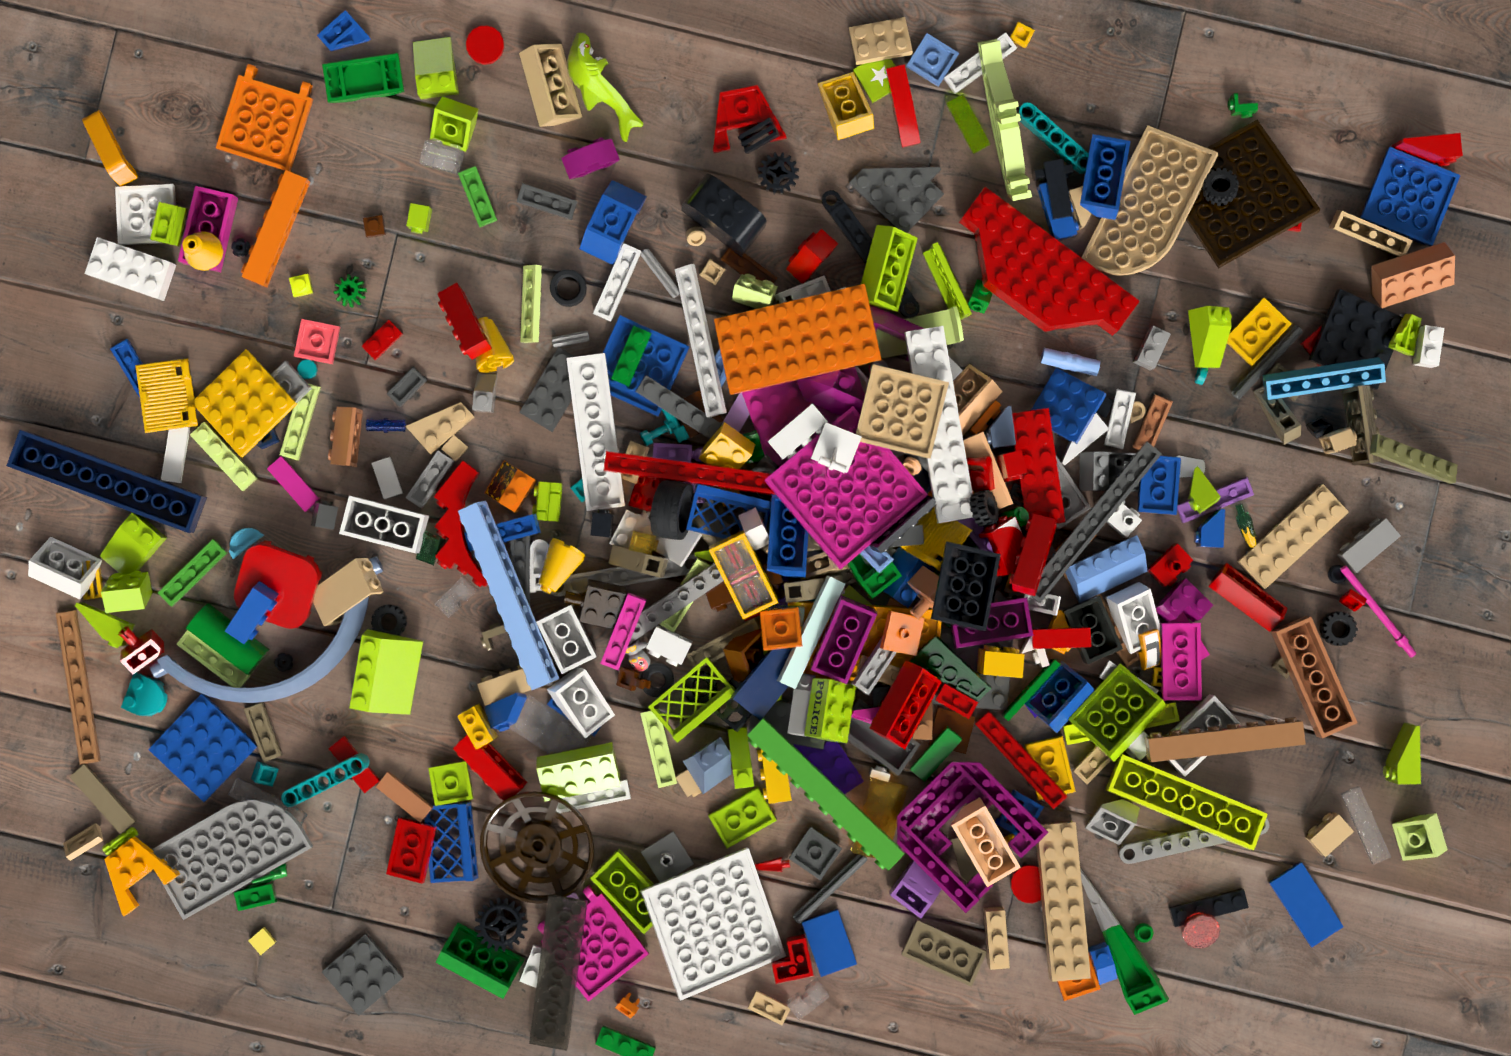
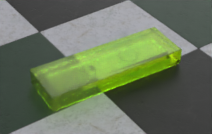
M964 94L946 103L973 154L991 145Z

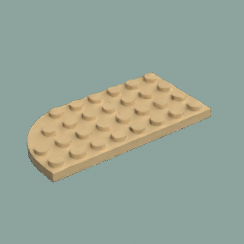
M1147 125L1126 167L1116 219H1100L1081 258L1101 273L1109 275L1135 274L1150 268L1160 261L1173 246L1204 184V180L1207 178V174L1210 172L1218 156V152Z

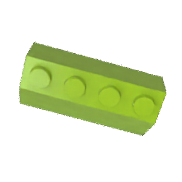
M876 225L861 284L866 286L870 305L898 312L917 237L896 227Z

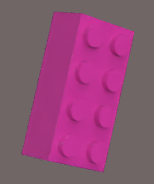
M195 186L183 240L197 232H209L218 237L223 247V257L216 267L208 270L221 273L238 198L233 194ZM181 245L178 261L189 265Z

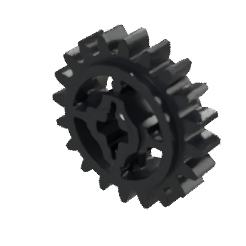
M500 897L497 898V904L490 900V907L484 904L485 912L478 911L481 918L475 919L480 925L474 928L481 930L477 937L483 936L484 939L481 941V944L488 941L487 948L489 949L494 945L496 952L499 946L505 952L506 945L512 950L513 942L517 945L520 944L518 937L525 938L521 931L528 930L527 927L523 926L528 920L522 919L526 912H519L522 908L521 905L517 908L514 907L515 900L511 904H508V898L504 900V903L501 902ZM504 909L510 911L516 919L507 918ZM496 910L495 920L486 923L488 915ZM500 919L503 923L507 924L503 927V930L500 928V926L496 925L500 922ZM517 926L515 934L507 939V930ZM487 930L496 931L499 940L493 938Z

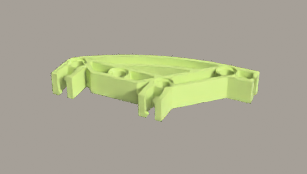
M992 39L977 42L990 121L1007 195L1012 201L1030 198L1032 194L1028 190L1027 185L1030 184V180L1025 175V163L1018 121H1021L1020 114L1016 111V107H1019L1018 101L1013 97L1004 67L1000 41Z

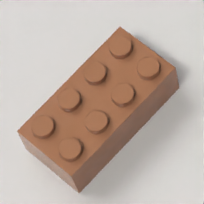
M1443 242L1373 265L1372 296L1380 307L1384 308L1454 285V253Z

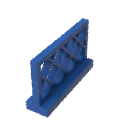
M696 484L686 530L726 539L731 536L728 529L735 524L738 525L741 531L743 530L739 523L740 519L737 520L732 512L737 507H742L745 512L748 511L747 509L751 510L756 507L758 512L764 513L763 524L766 528L771 510V502ZM698 497L705 498L710 506L700 511L696 505ZM719 502L724 503L728 511L720 516L713 507ZM711 508L717 518L707 523L702 513ZM730 512L735 522L726 527L721 517ZM700 515L705 525L700 528L691 527L693 518ZM717 519L724 528L718 533L713 532L709 524Z
M472 803L432 805V810L438 811L441 816L435 822L430 818L429 812L425 818V824L437 826L436 828L443 835L438 841L435 839L433 841L435 845L432 846L429 860L430 882H467L476 880L479 877ZM450 808H457L458 816L455 820H452L446 814ZM443 817L451 823L446 831L438 825ZM453 826L459 830V836L456 840L448 834ZM445 836L453 842L448 850L440 844ZM455 845L461 849V855L458 859L450 853ZM436 847H439L445 853L440 860L433 854V850ZM447 855L455 862L450 869L441 863ZM457 864L463 869V876H456L452 872ZM438 866L447 872L443 878H436L435 869Z

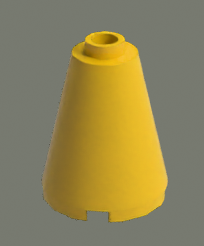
M197 232L183 240L182 247L185 259L193 268L206 271L220 263L223 257V247L218 237L212 233Z
M488 317L479 318L478 321L492 349L476 357L477 370L488 373L497 371L496 367L503 366V369L510 366L514 362L513 355L494 321L488 319Z
M552 538L538 582L541 585L540 589L548 594L551 591L556 592L585 559V554L571 545L568 546L564 544V541Z

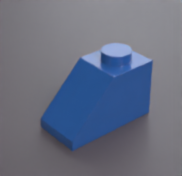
M1225 509L1216 510L1197 527V531L1194 533V542L1197 543L1196 547L1224 548Z
M516 692L485 706L490 728L501 732L508 730L511 725L515 724L526 702V695Z
M1102 942L1088 947L1099 985L1117 979L1115 964L1109 946Z

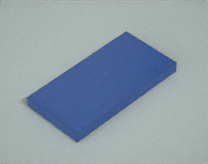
M1302 862L1297 863L1268 882L1311 948L1344 927Z

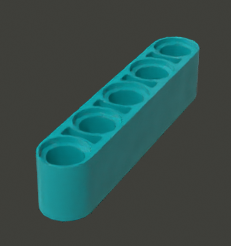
M1028 102L1022 104L1017 112L1020 114V122L1068 165L1072 164L1076 172L1085 174L1086 168L1081 167L1079 161H1088L1089 153L1035 105ZM1028 109L1031 112V116L1025 117L1022 114V110ZM1043 122L1045 129H1038L1036 123ZM1051 135H1058L1060 141L1057 143L1053 142ZM1071 147L1074 155L1066 154L1065 148Z
M363 753L356 754L292 786L282 794V803L287 807H293L361 773L370 764L368 756ZM355 760L361 762V768L356 765ZM339 768L344 770L345 776L339 773ZM323 776L328 779V784L324 783ZM306 784L311 786L312 792L307 790ZM290 793H293L295 795L296 800H293L290 797Z

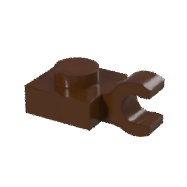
M620 667L616 685L630 691H635L636 687L650 689L651 681L639 678L640 672L627 667Z

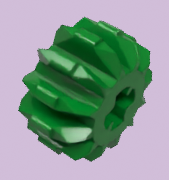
M347 275L346 281L343 277H340L339 279L342 284L335 283L339 290L333 291L335 295H339L336 300L338 302L342 301L344 307L349 303V306L353 308L354 302L357 305H361L359 298L365 300L366 297L362 293L367 292L366 288H361L365 284L364 281H359L358 276H354L352 279L351 275ZM349 287L354 289V293L351 292L352 295L346 293Z

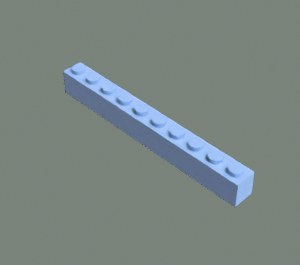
M476 502L459 510L460 521L466 529L467 538L473 546L475 557L480 563L484 578L487 580L490 594L496 602L497 611L503 619L504 628L510 636L511 645L517 653L520 666L524 670L527 684L531 687V690L558 680L559 676L487 502Z

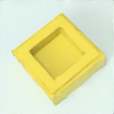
M265 927L248 940L260 955L277 942Z

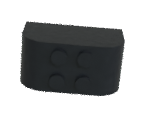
M708 173L682 203V212L727 247L731 248L740 257L744 255L761 234L767 223L764 215L756 207L720 179Z

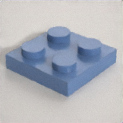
M926 33L906 67L939 87L959 53Z

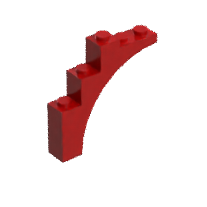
M462 461L434 496L437 499L436 503L443 509L449 508L434 526L438 529L436 533L443 539L449 538L435 557L438 559L437 563L444 569L447 567L453 569L457 564V570L464 575L468 573L472 576L473 579L471 581L477 586L481 587L483 585L487 587V580L484 578L481 569L472 558L468 549L464 525L460 521L458 512L465 508L470 489L480 473L467 462Z

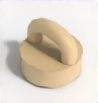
M693 227L686 231L687 241L692 246H699L706 240L705 232L700 227Z

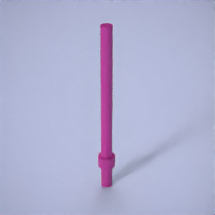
M1347 565L1343 566L1340 569L1357 592L1367 599L1366 603L1393 635L1396 644L1402 647L1410 658L1414 657L1416 652L1408 643L1407 637L1399 632Z

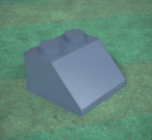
M1011 406L1002 409L986 430L985 437L990 449L1016 445Z
M721 737L708 743L683 761L703 794L732 774L731 753Z

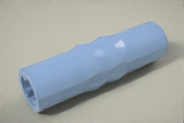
M1043 348L1040 363L1093 376H1097L1100 368L1099 360L1049 348Z

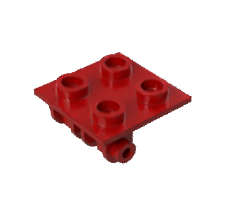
M639 476L628 505L651 512L656 489L664 479Z

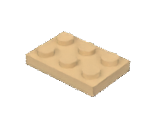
M905 17L849 27L856 65L908 56L913 53Z

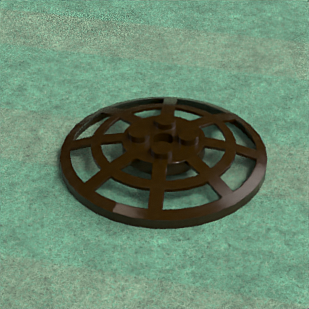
M523 792L503 800L487 817L480 835V854L489 877L506 894L527 903L543 904L559 901L571 895L581 886L592 867L594 842L586 820L569 802L546 792ZM539 796L549 798L551 802L549 808L541 806L525 808L520 798ZM513 802L518 811L511 815L503 826L493 824L492 821L499 811L507 804ZM558 803L570 809L579 818L582 825L572 827L571 823L556 811ZM544 812L547 814L544 822H533L529 813ZM520 816L526 824L520 832L509 828L513 821ZM553 817L559 819L567 829L558 832L551 826ZM489 831L500 833L499 848L501 856L490 860L487 847ZM586 832L589 843L587 862L577 857L579 845L576 834ZM506 835L516 839V849L508 853L505 845ZM570 836L573 844L572 854L562 849V839ZM541 841L544 846L543 849H537L534 846V842ZM519 857L527 864L525 872L519 870L511 860ZM561 857L568 860L569 862L565 868L557 873L553 865L557 858ZM505 863L512 873L521 878L518 889L505 882L496 872L495 867ZM574 864L584 869L582 875L575 883L565 890L562 889L559 879L565 876ZM546 867L549 874L548 877L531 876L534 868ZM529 882L537 884L552 882L555 894L532 895L524 892Z

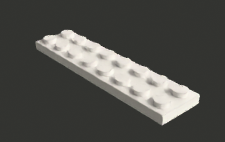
M601 353L567 358L586 510L592 511L625 506L621 474L605 472L603 470L606 451L618 453L606 355Z

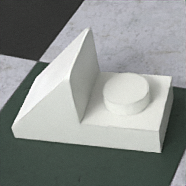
M1025 594L1024 598H1027L1029 610L1052 615L1058 614L1060 596L1047 594L1042 602L1038 603L1030 595Z
M1032 636L1027 637L1020 653L1035 650V653H1032L1035 664H1039L1040 667L1049 666L1045 649H1033Z

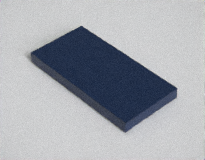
M792 648L768 650L731 696L732 699L760 721L788 687L777 681Z

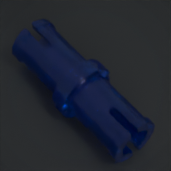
M384 418V420L366 419L367 432L384 431V433L389 431L406 432V420H389L388 418Z

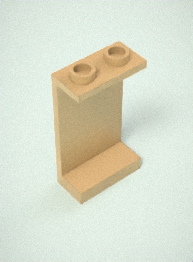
M356 558L317 586L313 603L323 626L337 625L341 622L340 616L371 594H381L384 591L369 559Z

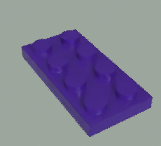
M825 740L823 750L793 744L844 794L864 782L838 742Z

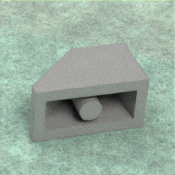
M478 373L473 394V411L494 413L497 375Z

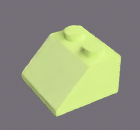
M1437 813L1419 815L1392 824L1403 861L1438 857L1448 850Z

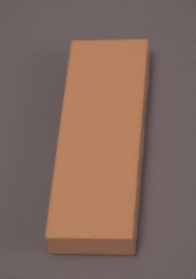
M1156 394L1153 396L1132 448L1139 450L1145 442H1149L1153 447L1155 446L1173 403L1172 401Z
M387 772L376 786L377 789L420 823L423 822L433 808L431 804L391 772Z

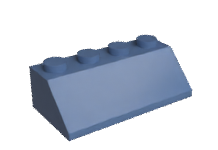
M1136 535L1073 563L1065 574L1078 602L1081 603L1147 572L1145 551Z

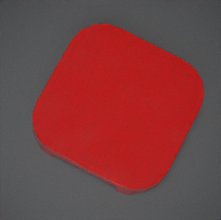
M264 540L254 544L246 551L243 557L234 590L236 605L240 608L252 588L260 581L279 594L275 599L278 603L272 611L268 610L266 616H268L266 621L283 628H298L311 614L310 610L319 580L322 578V571L319 570L318 565L315 563V558L310 555L304 557L271 545L272 541Z

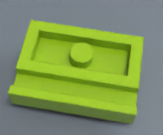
M159 202L150 240L179 247L188 209Z

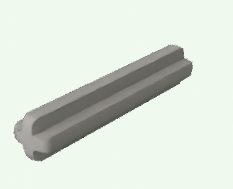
M648 248L643 250L640 254L672 298L680 295L679 288Z

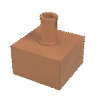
M924 566L907 582L921 599L910 610V613L918 620L929 608L933 610L939 579L938 575Z

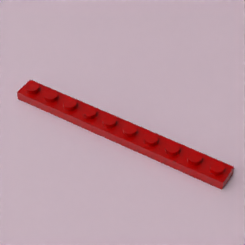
M606 451L603 469L605 472L776 495L764 481L771 475L770 473Z

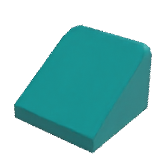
M257 761L251 779L255 783L273 787L279 768Z

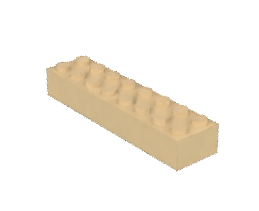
M1076 822L1044 823L1041 825L1049 833L1036 844L1049 979L1052 982L1090 979Z

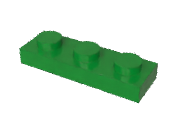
M633 326L612 375V380L628 387L630 386L652 333Z
M604 1025L595 1045L621 1056H653L656 1049L655 1046Z

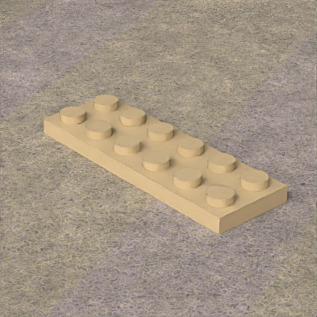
M1321 484L1237 562L1265 590L1349 512L1326 486Z

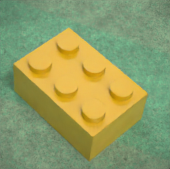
M984 645V649L979 648L977 672L983 675L1023 678L1025 654L1020 653L1019 649L1012 647H1003V650H1000L996 646Z

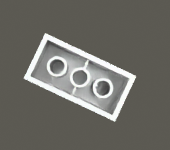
M349 496L339 534L412 553H420L429 516Z

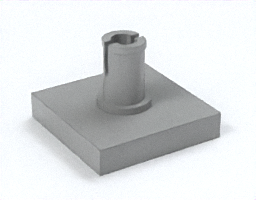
M674 831L641 851L659 882L676 876L694 864Z

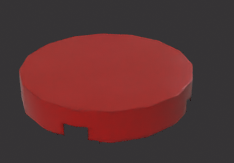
M488 25L473 29L466 40V50L469 56L476 63L482 65L492 64L500 59L505 49L504 40L500 32Z
M1023 865L1013 872L1010 879V888L1018 900L1024 903H1036L1041 900L1040 876L1037 866Z

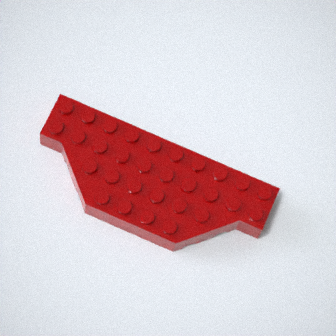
M984 187L959 221L960 224L974 233L978 248L979 265L982 271L983 286L1044 332L1085 325H1098L1113 336L1119 331L1140 302L987 187Z

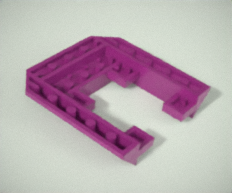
M870 305L875 331L878 329L906 341L905 332L925 329ZM838 370L796 380L804 401L839 416L854 406L861 415L864 401L850 395L857 378Z
M951 762L897 816V844L965 913L994 885L992 884L987 887L979 872L967 883L940 856L953 843L940 828L965 803L969 804L980 797L987 809L994 804L1020 831L1007 843L1020 858L1049 833L980 762Z

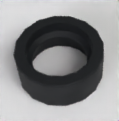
M566 269L559 271L553 276L550 282V292L558 304L572 307L583 301L586 296L587 286L581 274L574 270ZM565 277H572L579 283V293L573 299H564L558 294L557 285Z

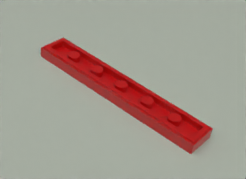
M990 711L985 713L975 723L1053 809L1068 797Z

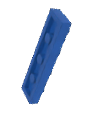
M536 514L496 524L503 542L541 533ZM465 532L469 551H474L472 544L467 538V532Z

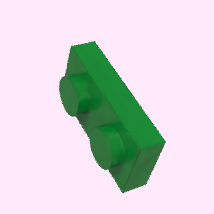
M273 883L234 892L238 911L277 902Z

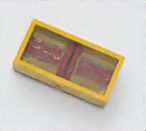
M744 530L709 546V552L742 619L778 603V598Z

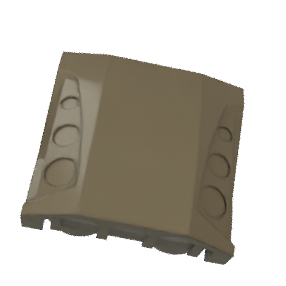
M706 501L699 510L702 511L710 505ZM720 503L713 506L719 516L727 511ZM711 508L702 513L707 523L717 518ZM730 513L721 517L726 527L735 522ZM700 515L693 518L691 527L700 528L705 525ZM718 519L709 524L713 532L718 533L724 529ZM737 524L729 528L728 531L730 532ZM706 534L701 536V539L709 546L723 540V538Z

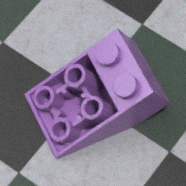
M912 860L889 890V894L919 918H922L940 893L941 888Z

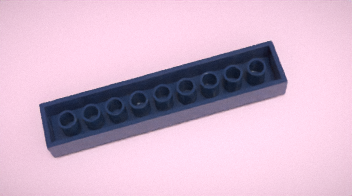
M19 430L6 465L7 467L187 533L195 532L207 500L206 496L25 430Z

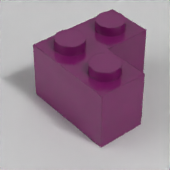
M1185 578L1177 582L1155 608L1156 612L1166 622L1176 619L1182 612L1188 619L1195 622L1202 619L1212 608L1213 604Z

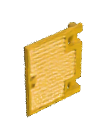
M188 358L135 365L145 433L198 426L196 407L193 405L194 393ZM176 367H181L182 375L177 376ZM188 411L189 420L183 421L182 412Z
M933 507L916 524L923 525L924 544L900 547L940 571L942 561L940 562L936 558L938 555L943 557L946 542L962 545L972 532V529L958 521L937 524L936 512Z

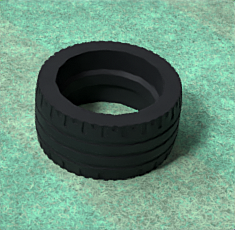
M662 480L659 483L653 498L650 516L653 535L673 540H682L686 537L689 531L686 530L694 497L692 485L671 480Z

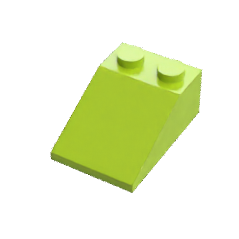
M451 37L413 42L415 79L420 99L459 94Z
M1204 306L1188 310L1195 367L1220 368L1231 330L1232 316L1229 307Z
M132 512L117 529L100 557L118 573L130 574L134 571H139L167 537L143 516Z
M1403 724L1386 759V766L1383 767V775L1386 781L1398 785L1421 784L1419 725Z

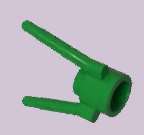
M286 863L271 870L269 875L253 879L251 881L253 884L247 886L246 889L288 876Z

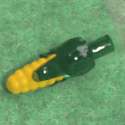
M1240 503L1235 505L1238 513L1236 515V523L1248 546L1253 548L1256 546L1255 536H1257L1250 514L1245 512L1243 504Z

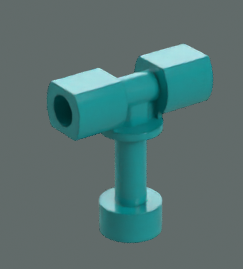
M663 409L662 412L666 418L663 421L664 425L651 432L644 430L639 433L646 447L653 444L652 439L666 432L669 434L673 433L678 443L689 439V435L684 426L680 425L678 419Z

